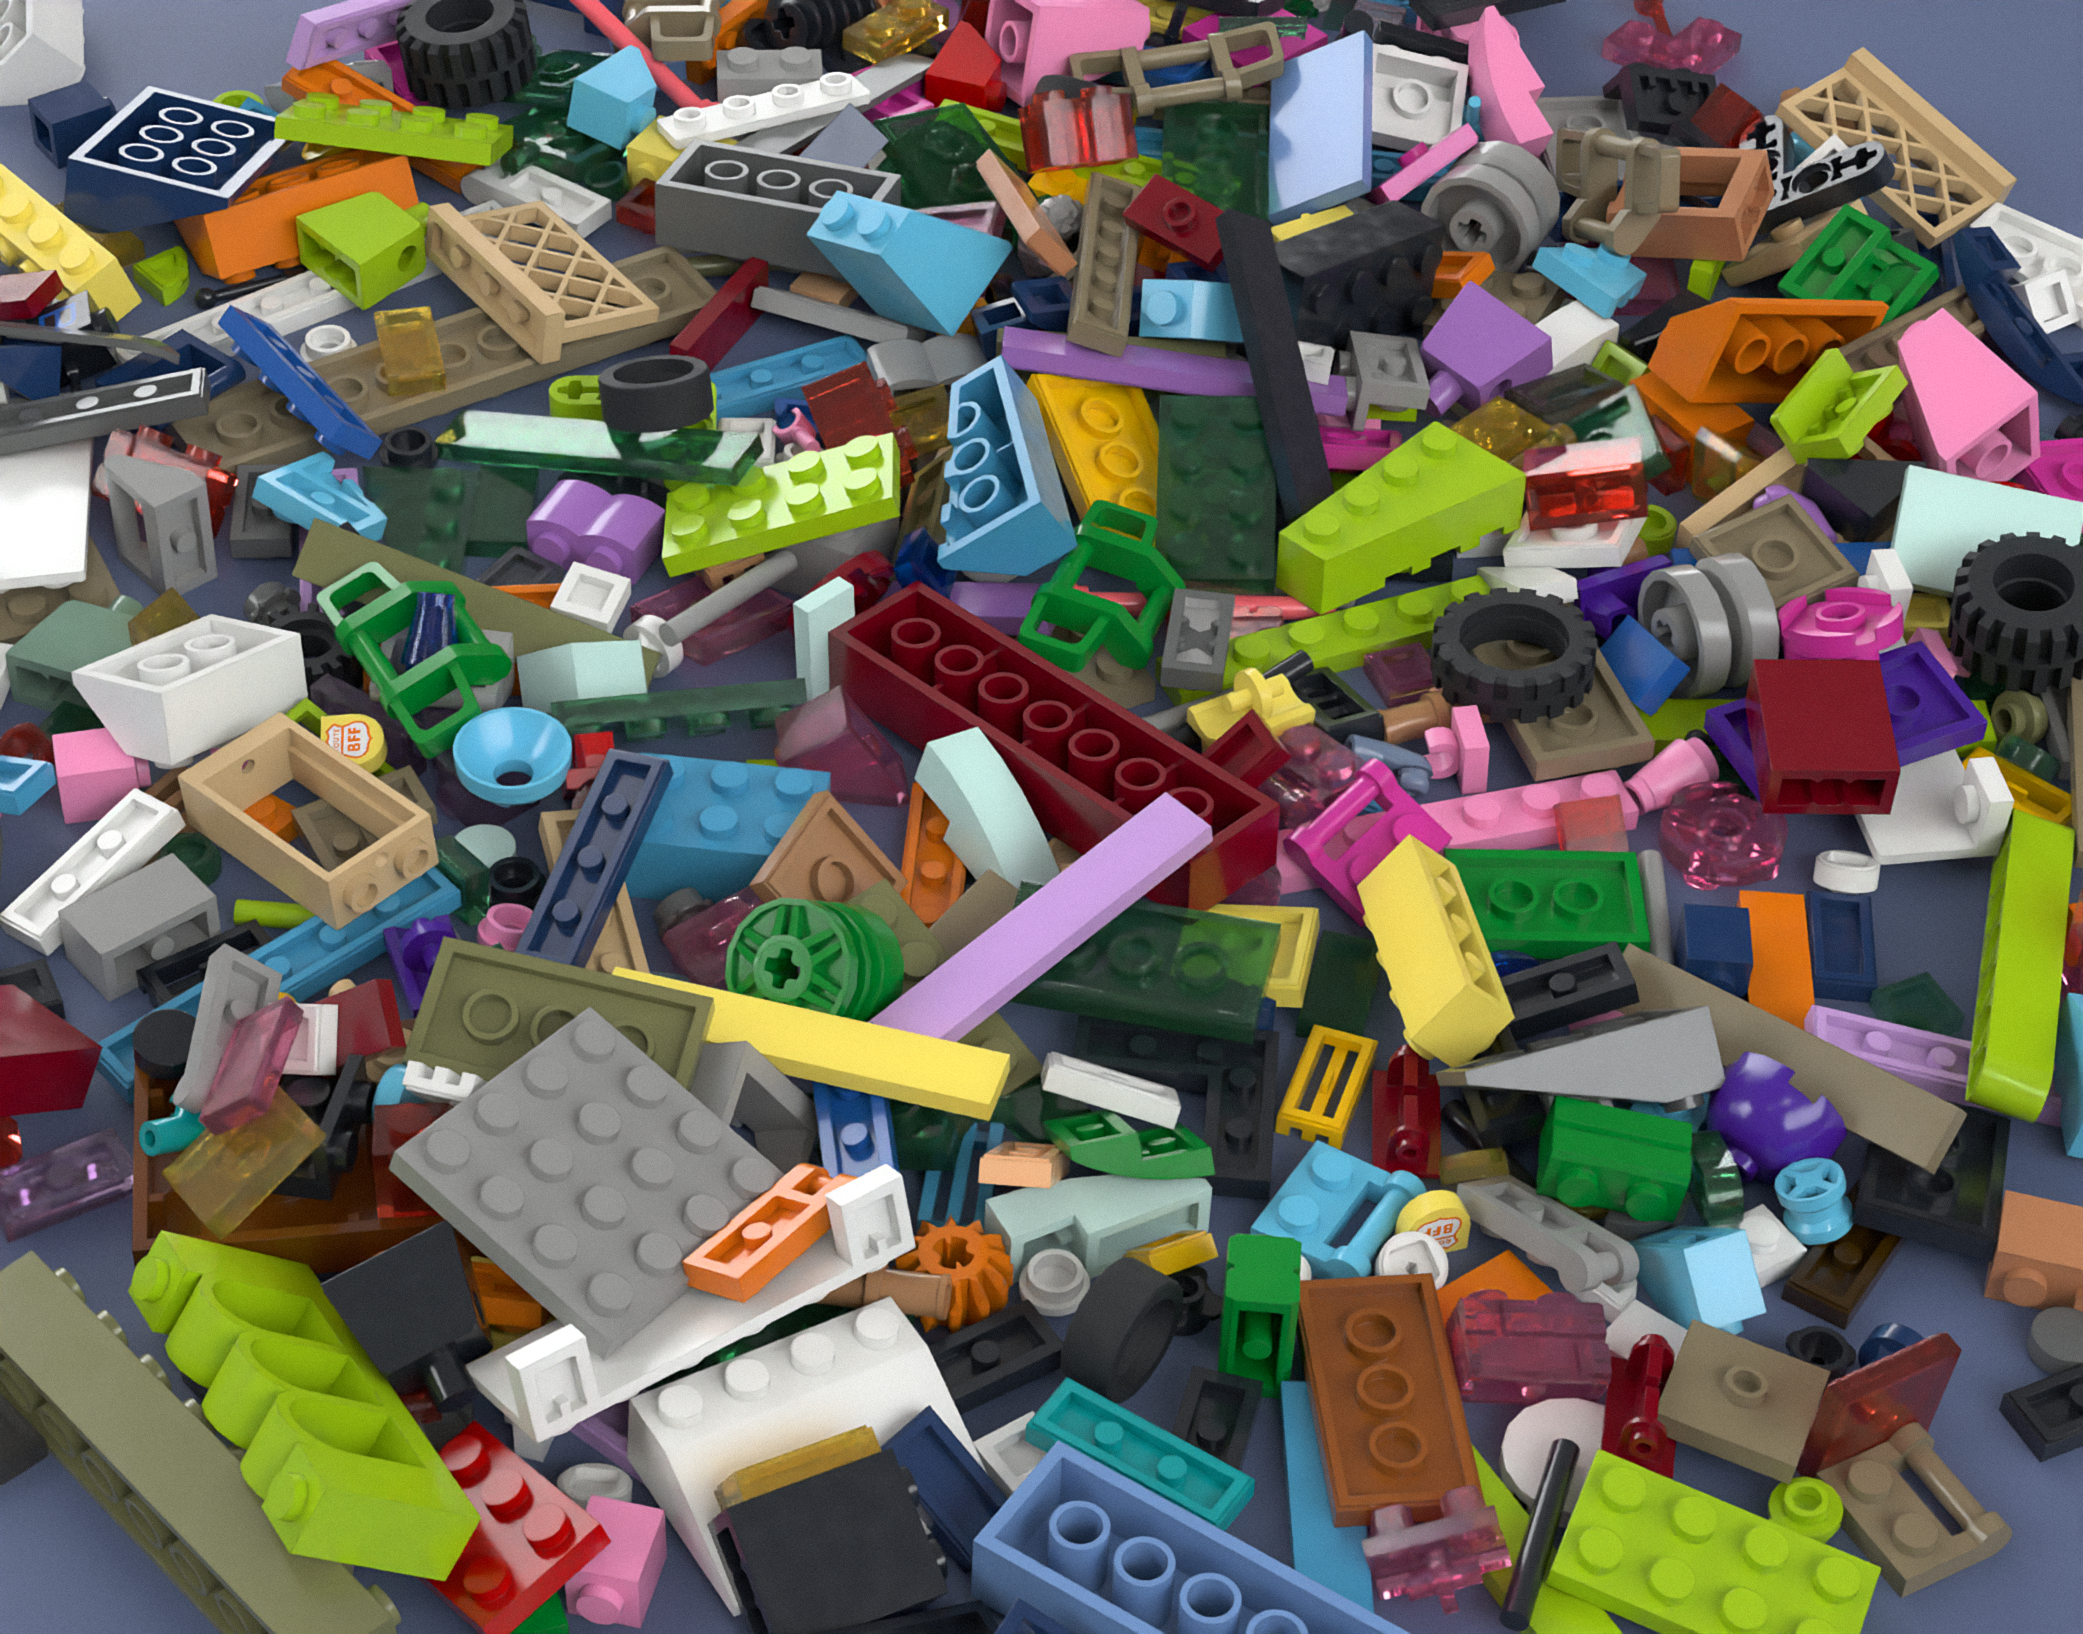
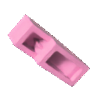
M1495 6L1486 7L1469 38L1468 74L1471 97L1478 96L1481 99L1480 129L1486 142L1500 140L1518 145L1539 159L1554 134L1536 105L1545 85Z

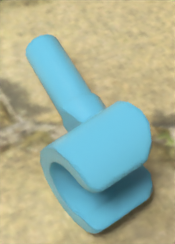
M1472 96L1468 100V105L1464 106L1461 126L1469 123L1472 129L1479 134L1478 141H1484L1485 139L1479 126L1481 99L1478 96Z

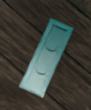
M1068 1377L1026 1424L1025 1441L1048 1453L1059 1440L1223 1531L1227 1530L1254 1496V1478Z

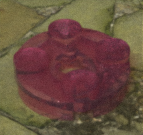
M1724 781L1699 782L1681 788L1672 796L1671 805L1666 810L1664 808L1661 816L1658 842L1666 859L1675 868L1683 872V880L1694 889L1711 891L1718 886H1744L1759 881H1769L1774 879L1779 873L1789 830L1784 814H1762L1759 800L1754 801L1747 796L1737 794L1739 787L1737 784ZM1712 830H1720L1725 836L1729 837L1716 835Z

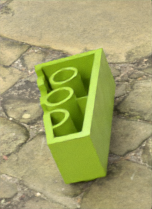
M1434 421L1279 532L1276 587L1321 615L1385 587V578L1391 575L1406 572L1414 575L1431 566V558L1451 549H1455L1459 554L1478 547L1480 546V537L1498 530L1502 535L1508 534L1521 527L1527 474L1439 422Z

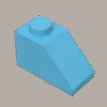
M629 45L574 79L567 120L568 127L622 150L656 119V109L653 107L657 86L639 48Z
M1143 279L1139 337L1244 344L1230 283Z
M1680 1225L1629 1241L1636 1250L1640 1262L1637 1279L1661 1314L1688 1330L1692 1319L1736 1335L1744 1331L1742 1320L1767 1313L1745 1229Z

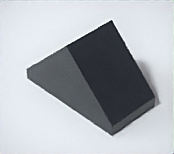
M1807 458L1798 493L1814 501L1831 528L1850 543L1874 542L1895 524L1905 470L1909 465L1927 468L1926 462Z

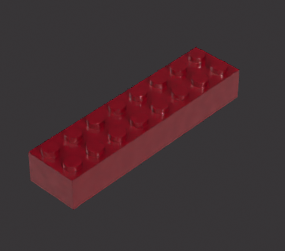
M918 580L828 632L829 691L923 752L927 742L979 727L1001 756L1022 789L1041 828L1081 855H1085L1165 792L1211 825L1213 841L1145 894L1146 897L1186 923L1191 922L1276 864L1280 814L1279 803Z

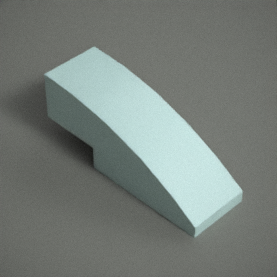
M979 727L927 742L914 779L950 821L943 840L974 878L978 880L990 868L1030 897L1059 875L1058 865L1043 830L1022 789L1001 756Z
M1114 1174L1060 1180L1050 1189L1025 1187L986 1199L984 1231L985 1235L1001 1234L1003 1244L1006 1247L1005 1254L1011 1256L1010 1263L1014 1267L1013 1283L1019 1282L1020 1274L1035 1254L1047 1249H1062L1074 1254L1081 1261L1089 1278L1092 1279L1100 1276L1109 1265L1121 1259L1123 1255L1127 1254V1250L1182 1230H1206V1233H1208L1212 1187L1205 1178L1159 1180L1139 1179Z

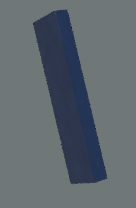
M609 748L514 952L581 968L586 967L674 774L669 760Z

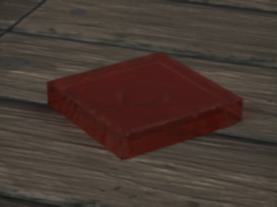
M1947 1331L1934 1334L1828 1383L1796 1467L1802 1477L1815 1478L1817 1472L1888 1441L1901 1427L1912 1422H1919L1928 1432L1962 1352L1961 1348Z

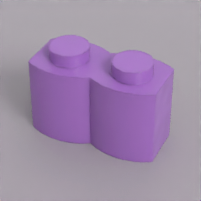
M562 480L557 483L526 521L529 555L547 566L569 571L573 562H578L630 578L631 585H635L663 549L665 510L652 501L629 494L612 496L602 488L588 482Z

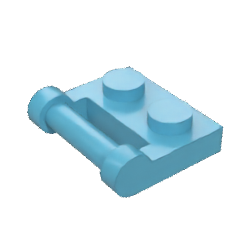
M1317 1140L1251 1226L1250 1234L1290 1237L1302 1242L1301 1255L1309 1263L1311 1275L1319 1279L1369 1277L1372 1271L1370 1262L1396 1228V1221L1400 1212L1409 1201L1420 1194L1426 1193V1188L1423 1182L1410 1172L1398 1170L1391 1174ZM1366 1199L1377 1204L1348 1246H1340L1337 1249L1331 1247Z

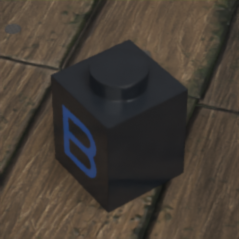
M88 290L45 307L33 319H25L26 324L121 334L112 312L107 307L99 309ZM70 342L58 344L62 346L60 389L69 385L65 362L76 360L80 380L118 364L116 347Z

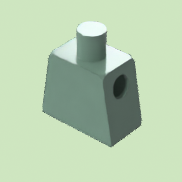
M125 595L116 597L108 608L78 600L65 601L6 652L5 656L13 701L105 727L73 685L71 672L149 640L148 626L145 622L146 612L142 605L132 597Z

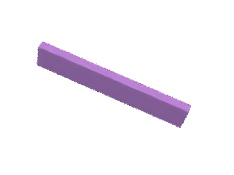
M1004 326L1001 355L1012 369L1244 403V401L1251 402L1252 399L1257 400L1248 362L1126 344L1122 357L1119 358L1067 341V335ZM1330 374L1328 385L1308 381L1315 414L1336 417L1345 415L1348 400L1345 376Z

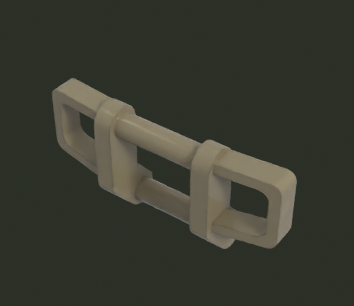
M625 0L622 15L624 25L647 48L650 49L652 47L654 60L708 61L713 57L715 40L721 29L722 18L719 9L726 0ZM613 44L615 53L621 51Z
M1263 22L1226 32L1210 33L1206 35V40L1137 51L1136 46H1131L1118 50L1075 53L1070 56L1071 77L1084 80L1083 76L1086 74L1122 71L1126 87L1103 88L1124 99L1131 106L1135 117L1154 115V109L1221 99L1225 103L1240 101L1243 97V89L1283 75L1284 53L1275 24L1273 22ZM1261 45L1269 49L1271 57L1238 69L1233 67L1230 57L1231 52ZM1210 60L1215 77L1150 88L1149 83L1145 82L1143 71Z
M1583 127L1560 128L1557 132L1556 185L1559 190L1578 197L1562 218V235L1564 238L1579 244L1589 241L1599 244L1603 243L1609 251L1619 255L1627 256L1633 254L1661 217V213H1674L1678 211L1680 196V150L1661 144L1653 138L1640 136L1631 140L1618 137L1612 130L1602 127L1591 129ZM1618 159L1626 161L1624 209L1618 212L1611 223H1606L1608 205L1617 198Z

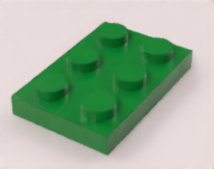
M1444 848L1443 857L1453 863L1458 870L1491 958L1561 959L1614 941L1617 942L1622 954L1628 943L1649 953L1651 940L1636 852Z

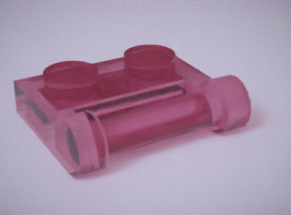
M1310 722L1291 727L1278 736L1292 758L1256 789L1280 804L1279 820L1292 830H1295L1297 827L1306 828L1357 780L1355 776L1356 771L1367 762Z

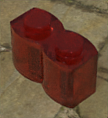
M1111 85L1082 89L1079 91L1080 98L1065 99L1064 90H1052L1033 94V104L1018 109L1027 174L1122 164L1139 158L1129 94H1112Z

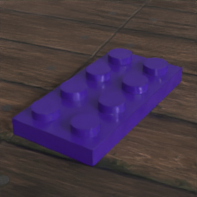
M1922 641L1879 654L1900 767L1984 739L1988 721ZM1746 697L1706 710L1703 728L1760 802L1745 708Z

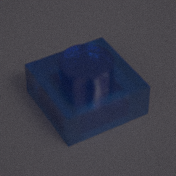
M924 526L904 536L893 570L896 572L897 580L902 589L918 580L950 599L958 570L943 569L937 562L938 544Z

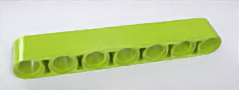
M2012 808L1999 853L1993 856L1965 1100L2033 1124L2045 1104L2053 1076L2075 829Z

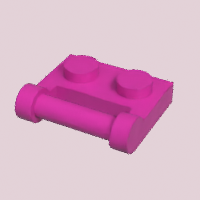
M1374 758L1369 759L1356 771L1355 776L1357 780L1306 828L1297 827L1283 840L1284 849L1289 857L1361 928L1365 926L1363 916L1366 913L1357 886L1409 834L1438 854L1453 839L1440 824L1397 784L1393 772L1383 762ZM1374 800L1386 814L1334 862L1324 852L1323 847Z

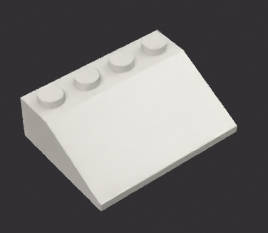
M890 1296L629 1399L627 1459L660 1508L665 1510L666 1517L734 1617L740 1615L741 1612L707 1526L725 1508L870 1456L929 1405L986 1472L927 1344ZM921 1520L926 1535L932 1533L927 1528V1525Z

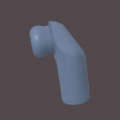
M1351 734L1347 737L1342 750V762L1345 765L1362 767L1369 759H1377L1393 772L1397 784L1412 798L1421 797L1429 790L1428 778L1433 776V771L1426 757L1388 742Z

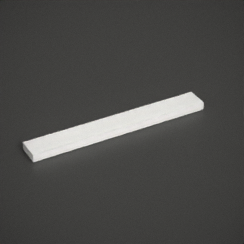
M492 199L459 213L465 216L503 207ZM483 234V235L486 236V237L495 238V239L498 238L497 236H492V235H488V234ZM509 239V241H508V242H513V243H519V241L510 240V239ZM426 256L427 266L424 272L396 291L444 272ZM310 270L140 337L151 338L161 342L184 329L232 357L237 355L230 348L234 340L218 324L230 305L271 324L281 336L358 306ZM116 348L118 364L113 366V368L115 369L142 352Z

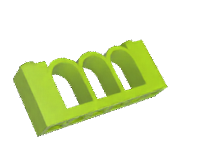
M161 1230L147 1256L143 1257L137 1264L128 1293L152 1332L169 1335L164 1346L170 1360L181 1372L197 1384L209 1389L201 1404L208 1421L219 1433L235 1445L247 1450L239 1466L243 1478L253 1491L264 1499L261 1508L289 1553L446 1581L480 1522L481 1517L392 1386L381 1374L324 1294L320 1285L321 1282L310 1266L296 1261Z

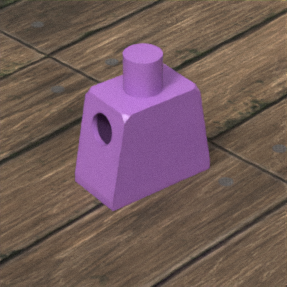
M1470 280L1422 342L1420 354L1430 386L1428 403L1424 411L1434 418H1440L1457 402L1474 415L1493 413L1553 370L1551 336Z

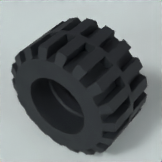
M414 0L405 6V11L399 13L396 19L395 31L410 92H414L417 99L429 101V105L461 109L464 107L477 108L488 103L504 100V97L514 95L522 89L521 85L529 83L533 78L532 72L537 68L526 4L523 3V0Z
M2012 532L2000 535V541L1998 542L1987 539L1978 544L1977 552L1969 551L1962 559V566L1957 569L1955 576L1948 637L1951 638L1950 648L1954 656L1962 657L1961 665L1969 673L1980 672L1981 681L1991 686L1996 682L2006 685L2005 690L2019 692V688H2030L2032 693H2046L2048 686H2054L2058 690L2069 687L2072 676L2078 680L2083 679L2082 546L2079 544L2069 546L2066 544V538L2053 535L2050 539L2040 537V532H2026V536L2017 537Z

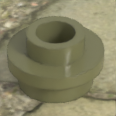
M2020 689L2019 692L2004 691L1996 698L1992 706L1990 719L1997 742L2003 748L2009 751L2026 750L2034 743L2040 741L2045 735L2048 727V714L2045 705L2038 697Z

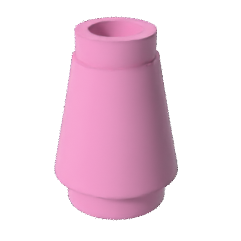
M1696 737L1686 741L1678 738L1634 774L1631 779L1624 782L1623 785L1639 809V815L1642 816L1649 811H1655L1707 794L1711 784L1719 778V768L1713 753L1702 740Z

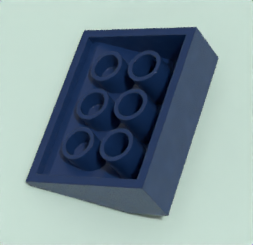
M148 86L68 157L63 215L72 222L82 224V227L87 231L107 234L228 209L294 141L274 138L275 117Z

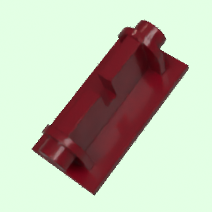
M1405 1044L1397 1048L1396 1052L1390 1057L1387 1071L1372 1070V1165L1391 1174L1398 1170H1404L1418 1178L1441 1179L1440 1086L1438 1085L1436 1074H1429V1060L1420 1056L1409 1044Z
M1647 1334L1633 1345L1628 1360L1614 1356L1610 1358L1600 1449L1673 1479L1676 1440L1667 1437V1429L1657 1420L1659 1400L1673 1368L1675 1353L1663 1336Z

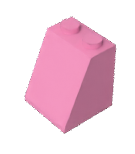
M990 0L984 40L1002 60L1001 81L1007 83V97L1023 108H1029L1037 83L1043 76L1063 75L1071 77L1070 56L1072 54L1118 50L1131 46H1136L1137 51L1143 50L1144 42L1150 33V8L1137 0ZM1112 72L1086 74L1083 78L1085 81L1092 82Z
M1941 308L1927 320L1915 322L1905 331L1902 338L1897 341L1900 370L1908 381L1907 386L1902 391L1903 407L1922 460L1926 462L1927 469L1987 482L2009 481L2040 457L2038 392L1944 308Z

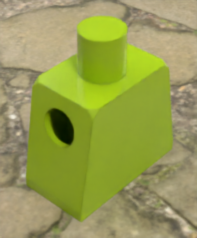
M368 192L301 214L296 217L300 263L364 311L424 272L427 266L424 238L427 233L429 205L425 202H420L403 210L380 192Z

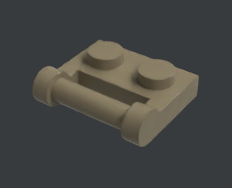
M1912 1422L1901 1427L1888 1441L1817 1472L1815 1479L1822 1480L1833 1487L1841 1497L1844 1509L1841 1527L1872 1564L1881 1567L1880 1574L1900 1598L1906 1597L1993 1556L2009 1542L2013 1531L1997 1512L1991 1511L1987 1513L1933 1450L1934 1439L1919 1422ZM1911 1468L1964 1531L1952 1536L1899 1473Z

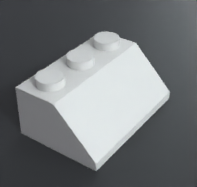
M0 0V106L28 105L29 98L80 82L86 68L84 64L85 37L83 36L84 9L82 8V0Z
M214 614L197 619L71 672L73 685L125 754L154 761L155 766L162 769L187 766L193 762V756L210 748H222L237 739L239 735L248 732L278 712L286 714L305 697L308 699L300 633Z

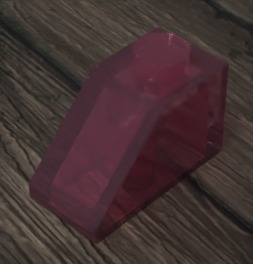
M841 685L775 718L779 745L774 748V756L779 767L831 772V794L839 802L898 808L910 803L911 799L903 758Z

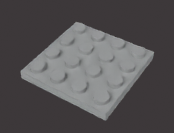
M591 1007L587 1008L394 1151L389 1166L391 1172L565 1326L572 1324L585 1335L588 1347L603 1360L692 1288L687 1286L690 1278L684 1273L682 1261L785 1176L775 1165Z

